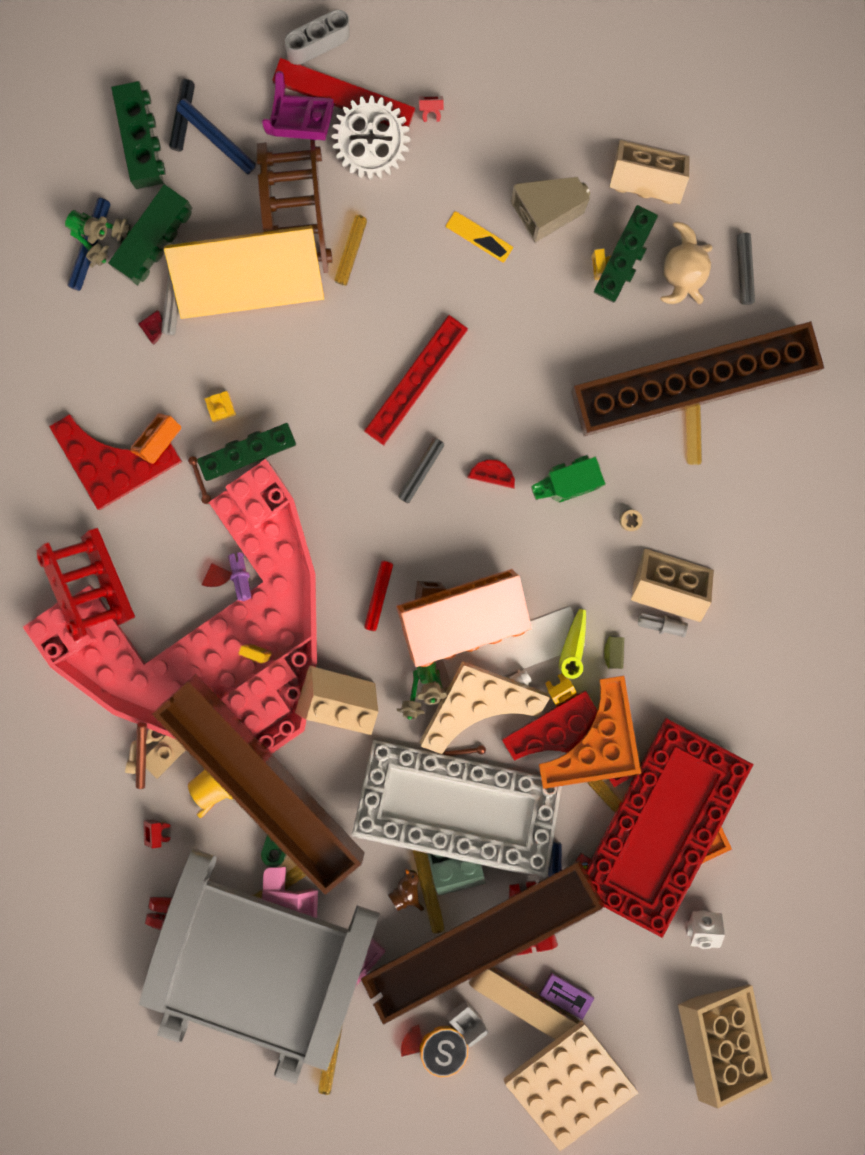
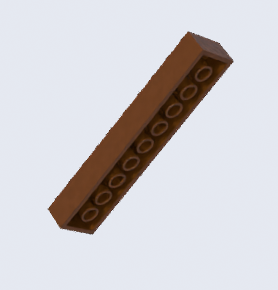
M812 321L575 385L571 393L583 437L810 376L825 368Z

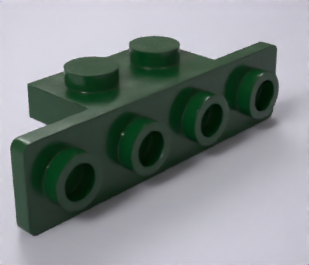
M639 205L635 207L594 289V294L610 302H616L625 282L630 283L636 272V269L633 268L636 260L641 262L647 250L644 244L658 218L657 214Z
M284 423L262 433L261 431L253 432L247 436V439L231 441L225 444V448L198 458L197 462L206 481L213 480L295 447L296 441L289 424Z

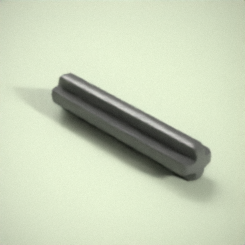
M746 232L740 233L737 236L740 297L742 305H751L755 302L751 234Z
M437 438L432 440L398 496L400 500L410 503L444 448V442Z

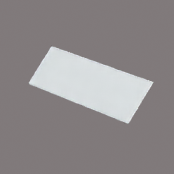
M571 606L530 621L532 629L525 631L521 636L503 638L499 643H488L479 646V649L475 651H464L456 654L451 659H443L450 680L452 681L462 661L498 675L506 676L516 672L518 669L522 670L561 655L567 634L575 618Z

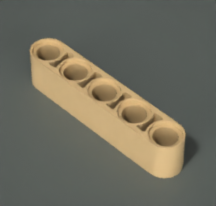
M495 967L471 978L468 982L473 989L555 1040L580 1022L570 1013L541 997Z

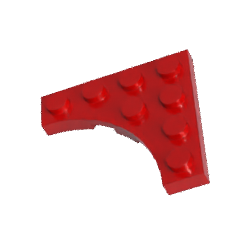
M70 414L49 426L97 510L107 507L183 462L172 442L153 464L132 453L130 450L105 445L86 433Z
M586 690L539 718L502 738V741L514 761L529 754L544 751L567 753L585 737L594 722L598 710ZM635 775L610 778L608 780L613 787H616Z

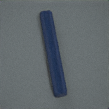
M182 99L177 104V111L246 174H250L255 169L256 163L189 101Z
M97 198L91 217L100 219L103 216L106 218L111 206L110 202L103 198ZM84 235L83 238L88 242V236ZM96 240L91 245L94 247L98 243V240ZM82 243L67 283L69 288L76 291L82 289L91 263L86 258L89 250Z

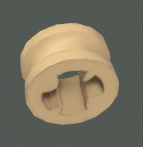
M627 510L622 513L619 522L624 530L636 531L641 527L643 518L638 511ZM628 514L629 516L633 514L636 516L634 520L637 523L636 526L630 525L628 527L626 525L628 521L626 516Z

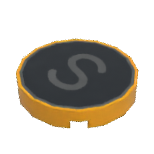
M438 1026L424 1036L420 1044L419 1056L423 1066L430 1074L437 1077H449L456 1074L465 1065L468 1058V1045L463 1035L456 1028Z

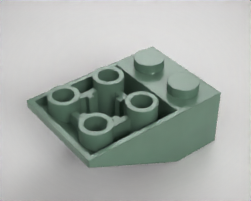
M428 853L435 888L439 896L486 884L481 864Z

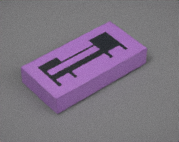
M552 972L540 991L541 997L582 1020L594 1001L593 995Z

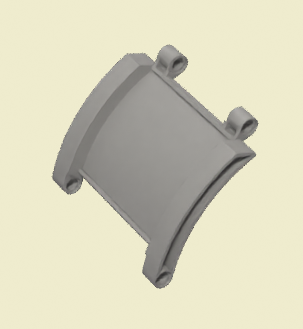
M193 848L163 923L139 1002L141 1006L164 1013L157 1035L177 1043L182 1042L189 1021L279 1052V1061L274 1072L276 1078L296 1084L303 1063L327 1071L380 913L356 905L349 929L209 881L217 856Z

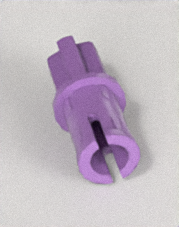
M237 552L238 562H236L235 554L232 553L228 556L232 572L230 579L234 582L237 600L247 601L251 598L248 582L250 574L246 572L244 554Z

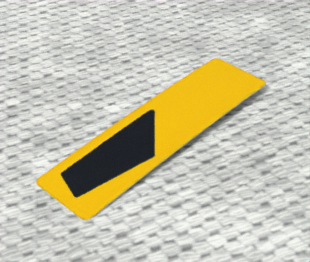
M456 211L446 224L447 229L502 263L506 261L513 249V246Z

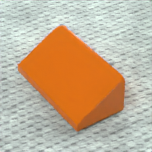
M159 413L132 445L130 451L153 464L181 430V426L171 416Z

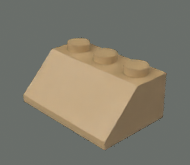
M620 140L609 187L621 193H635L642 198L652 197L660 199L666 204H680L689 179L690 156Z
M645 548L633 583L631 600L701 622L712 603L714 570Z
M309 666L295 713L306 720L371 735L379 712L376 685L371 681Z

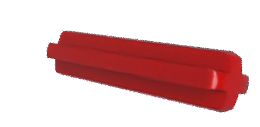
M383 560L380 563L364 624V629L377 630L393 569L392 562Z

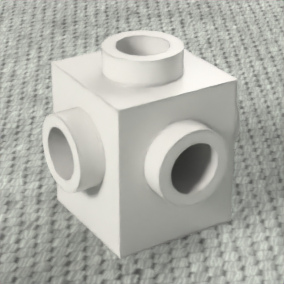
M705 910L692 911L690 920L686 921L685 933L686 936H690L691 946H697L702 949L721 947L725 937L722 913H713Z

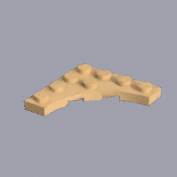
M462 661L446 691L447 697L441 700L419 741L420 746L443 754L446 747L460 732L482 719L510 713L526 714L539 718L550 697L546 692Z

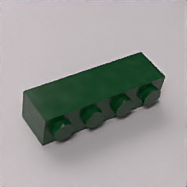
M164 184L108 264L136 286L140 282H144L150 274L149 269L162 258L165 245L168 242L171 243L176 238L178 228L182 223H186L192 214L191 210L193 209L189 201Z

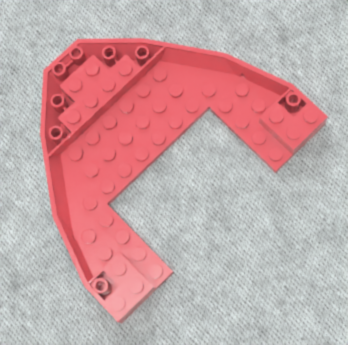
M265 459L228 484L226 491L209 502L263 580L260 585L251 590L250 599L247 601H235L147 663L143 661L126 634L113 619L86 628L88 635L74 642L73 637L66 630V621L57 603L23 626V629L50 668L111 714L136 724L145 722L148 729L171 738L174 737L152 714L195 674L271 754L304 732L307 720L296 714L295 711L309 666H317L316 573L295 501L275 469ZM88 585L75 595L93 590L94 588L92 585ZM101 598L76 606L81 619L108 610ZM254 644L271 651L272 655L268 662L260 663L238 653L241 646Z

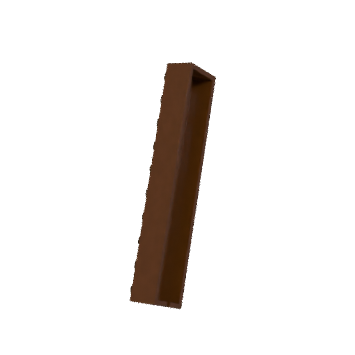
M196 674L164 701L152 714L325 895L362 865L365 852Z
M579 860L369 972L360 979L370 999L376 997L379 993L382 994L383 997L373 1003V1006L384 1025L602 910L604 904Z

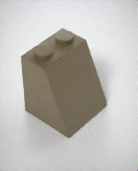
M578 177L518 183L513 186L511 204L536 243L583 215L590 200V190L584 182H580Z

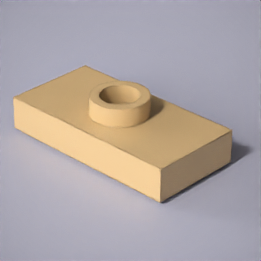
M165 736L146 755V769L158 779L186 749L176 739Z

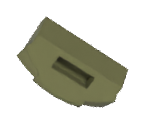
M609 636L604 649V658L608 669H623L625 637Z

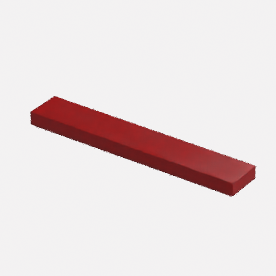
M280 58L272 78V82L275 84L276 73L281 71L284 74L285 88L308 97L333 99L334 106L341 109L343 107L349 110L353 109L351 105L352 100L357 106L360 105V97H363L366 103H369L370 96L374 97L375 103H378L382 97L384 99V106L390 101L393 103L391 111L397 108L400 109L401 112L397 118H406V122L402 126L410 127L416 111L413 106L305 66L294 65L283 58ZM382 120L379 122L390 127V122L388 120Z
M447 316L364 430L367 435L383 446L387 443L467 333L468 328L452 316Z

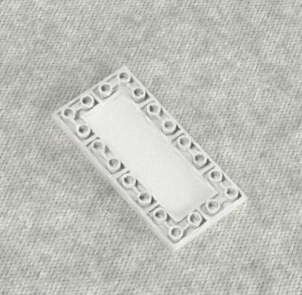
M373 740L352 837L546 879L562 786L543 789L541 776Z

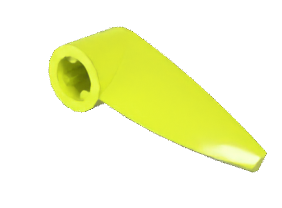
M579 609L575 615L559 659V670L569 679L578 678L583 672L581 661L586 634V610ZM570 661H573L576 668L569 672L565 666L567 663L570 664Z

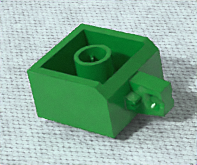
M584 455L574 459L570 466L566 467L565 463L551 467L545 479L531 486L535 500L551 497L552 500L561 503L605 486L606 483L597 458L589 459L588 455Z

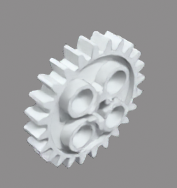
M370 96L369 103H366L364 98L360 97V105L358 106L352 100L351 105L353 109L349 110L343 107L346 113L345 117L337 115L341 124L333 125L338 131V134L332 135L333 139L338 140V143L334 144L333 148L341 150L336 157L338 159L345 158L342 163L344 168L351 164V174L355 173L358 169L360 178L366 172L370 180H372L374 173L381 179L382 171L384 170L388 175H391L390 167L393 166L399 169L396 161H405L401 153L409 152V148L404 143L410 142L411 139L408 136H404V134L409 132L410 129L407 126H402L406 122V118H397L401 112L400 109L397 108L391 111L393 103L390 101L384 106V99L382 97L378 103H375L373 96ZM358 119H363L366 123L365 128L361 131H355L353 127ZM382 120L390 122V127L385 132H380L377 128ZM372 132L377 138L393 137L392 141L373 139L372 144L367 139H350L352 135L370 137ZM359 144L364 145V154L359 157L354 156V147ZM381 145L389 147V153L385 157L377 156V149Z

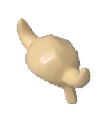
M674 222L673 226L681 234L682 244L672 248L666 255L663 272L665 279L674 286L671 295L661 296L660 300L667 304H677L684 300L688 293L695 302L702 304L704 299L698 292V289L704 285L709 277L711 261L707 252H710L713 247L711 244L698 246L693 229L685 223Z

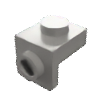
M466 1000L447 1015L448 1021L463 1035L469 1047H472L488 1034L482 1017Z

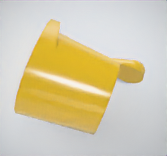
M205 769L188 783L191 797L202 808L196 814L199 818H202L219 801L225 798L233 799Z

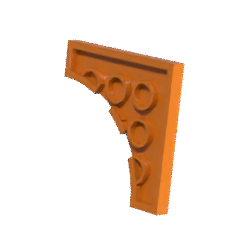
M624 675L599 679V707L594 722L585 737L566 754L551 761L539 763L543 789L641 774Z

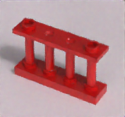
M98 528L91 529L82 535L80 543L53 551L48 542L36 550L37 561L44 568L65 618L66 630L73 637L74 642L88 635L86 628L111 619L115 620L119 626L135 618V614ZM81 552L88 554L91 565L62 574L57 560ZM92 574L97 576L100 583L99 588L75 596L71 595L66 583ZM100 597L106 598L110 607L109 610L81 619L76 607L77 605Z

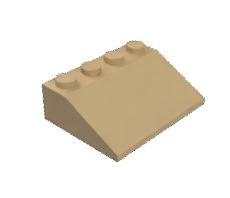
M752 985L696 996L678 1004L698 1101L719 1109L773 1081Z

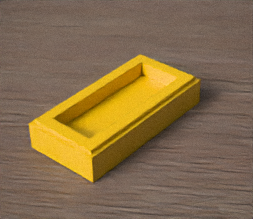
M254 644L241 646L238 653L260 663L268 662L272 655L271 651Z

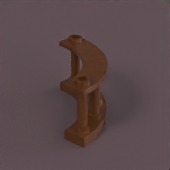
M310 139V150L273 153L268 151L267 142L257 143V165H260L258 188L263 232L312 226L313 233L319 235L321 251L317 252L318 262L322 261L324 273H329L328 263H333L331 248H326L318 171V162L322 161L321 146H316L315 140ZM311 160L312 169L273 172V170H270L276 163ZM313 180L314 195L278 199L272 196L271 186L277 182ZM315 205L316 224L279 227V225L274 223L273 212H277V209Z

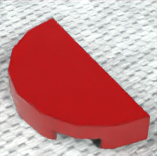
M486 459L479 462L471 469L468 475V479L515 489V478L512 471L505 463L499 460Z

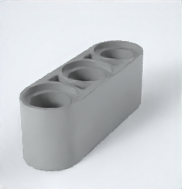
M333 10L289 32L285 37L288 61L294 65H300L345 43L349 38L348 14L343 10Z

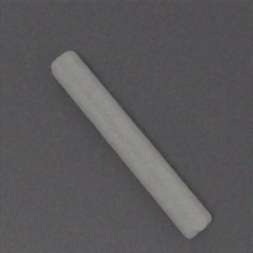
M179 239L172 241V244L185 243V241ZM169 271L161 331L165 335H175L178 305Z

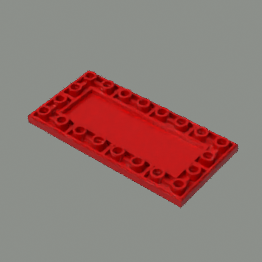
M664 718L640 764L641 774H636L632 779L585 869L604 904V908L663 938L754 764Z

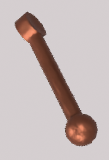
M191 456L188 462L194 469L203 495L201 501L204 504H209L212 499L211 496L207 495L197 466V457Z
M479 745L477 748L444 751L442 755L453 756L471 753L482 755L486 752V747Z

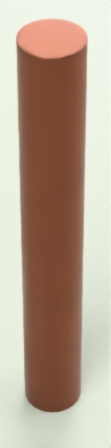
M145 722L137 723L135 784L137 789H144L146 781L147 723Z

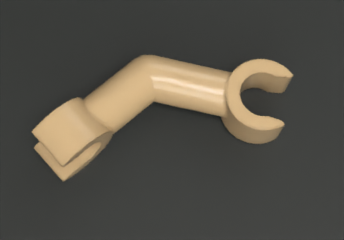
M149 729L147 744L152 741H161L165 735L155 738L153 730ZM136 740L131 743L125 773H136Z

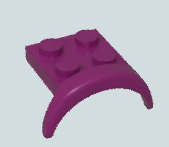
M278 71L275 76V95L270 120L262 119L263 129L270 136L325 141L334 110V100L285 95L284 74Z

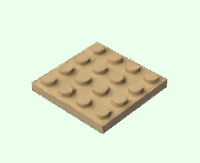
M583 1020L503 1078L507 1088L559 1151L563 1150L638 1094L636 1087Z

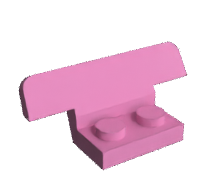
M269 867L264 871L263 900L317 918L318 890L310 888L297 892L285 891L286 867Z

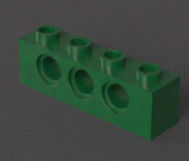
M140 81L112 86L111 90L130 182L135 189L164 184L163 175L166 174L163 160H159L158 152L161 151V145L158 136H154L153 128H156V121L153 113L149 112L148 105L152 104L148 89L144 90ZM134 109H140L138 114L131 115ZM139 132H145L142 138H135ZM150 155L146 162H140L143 156Z

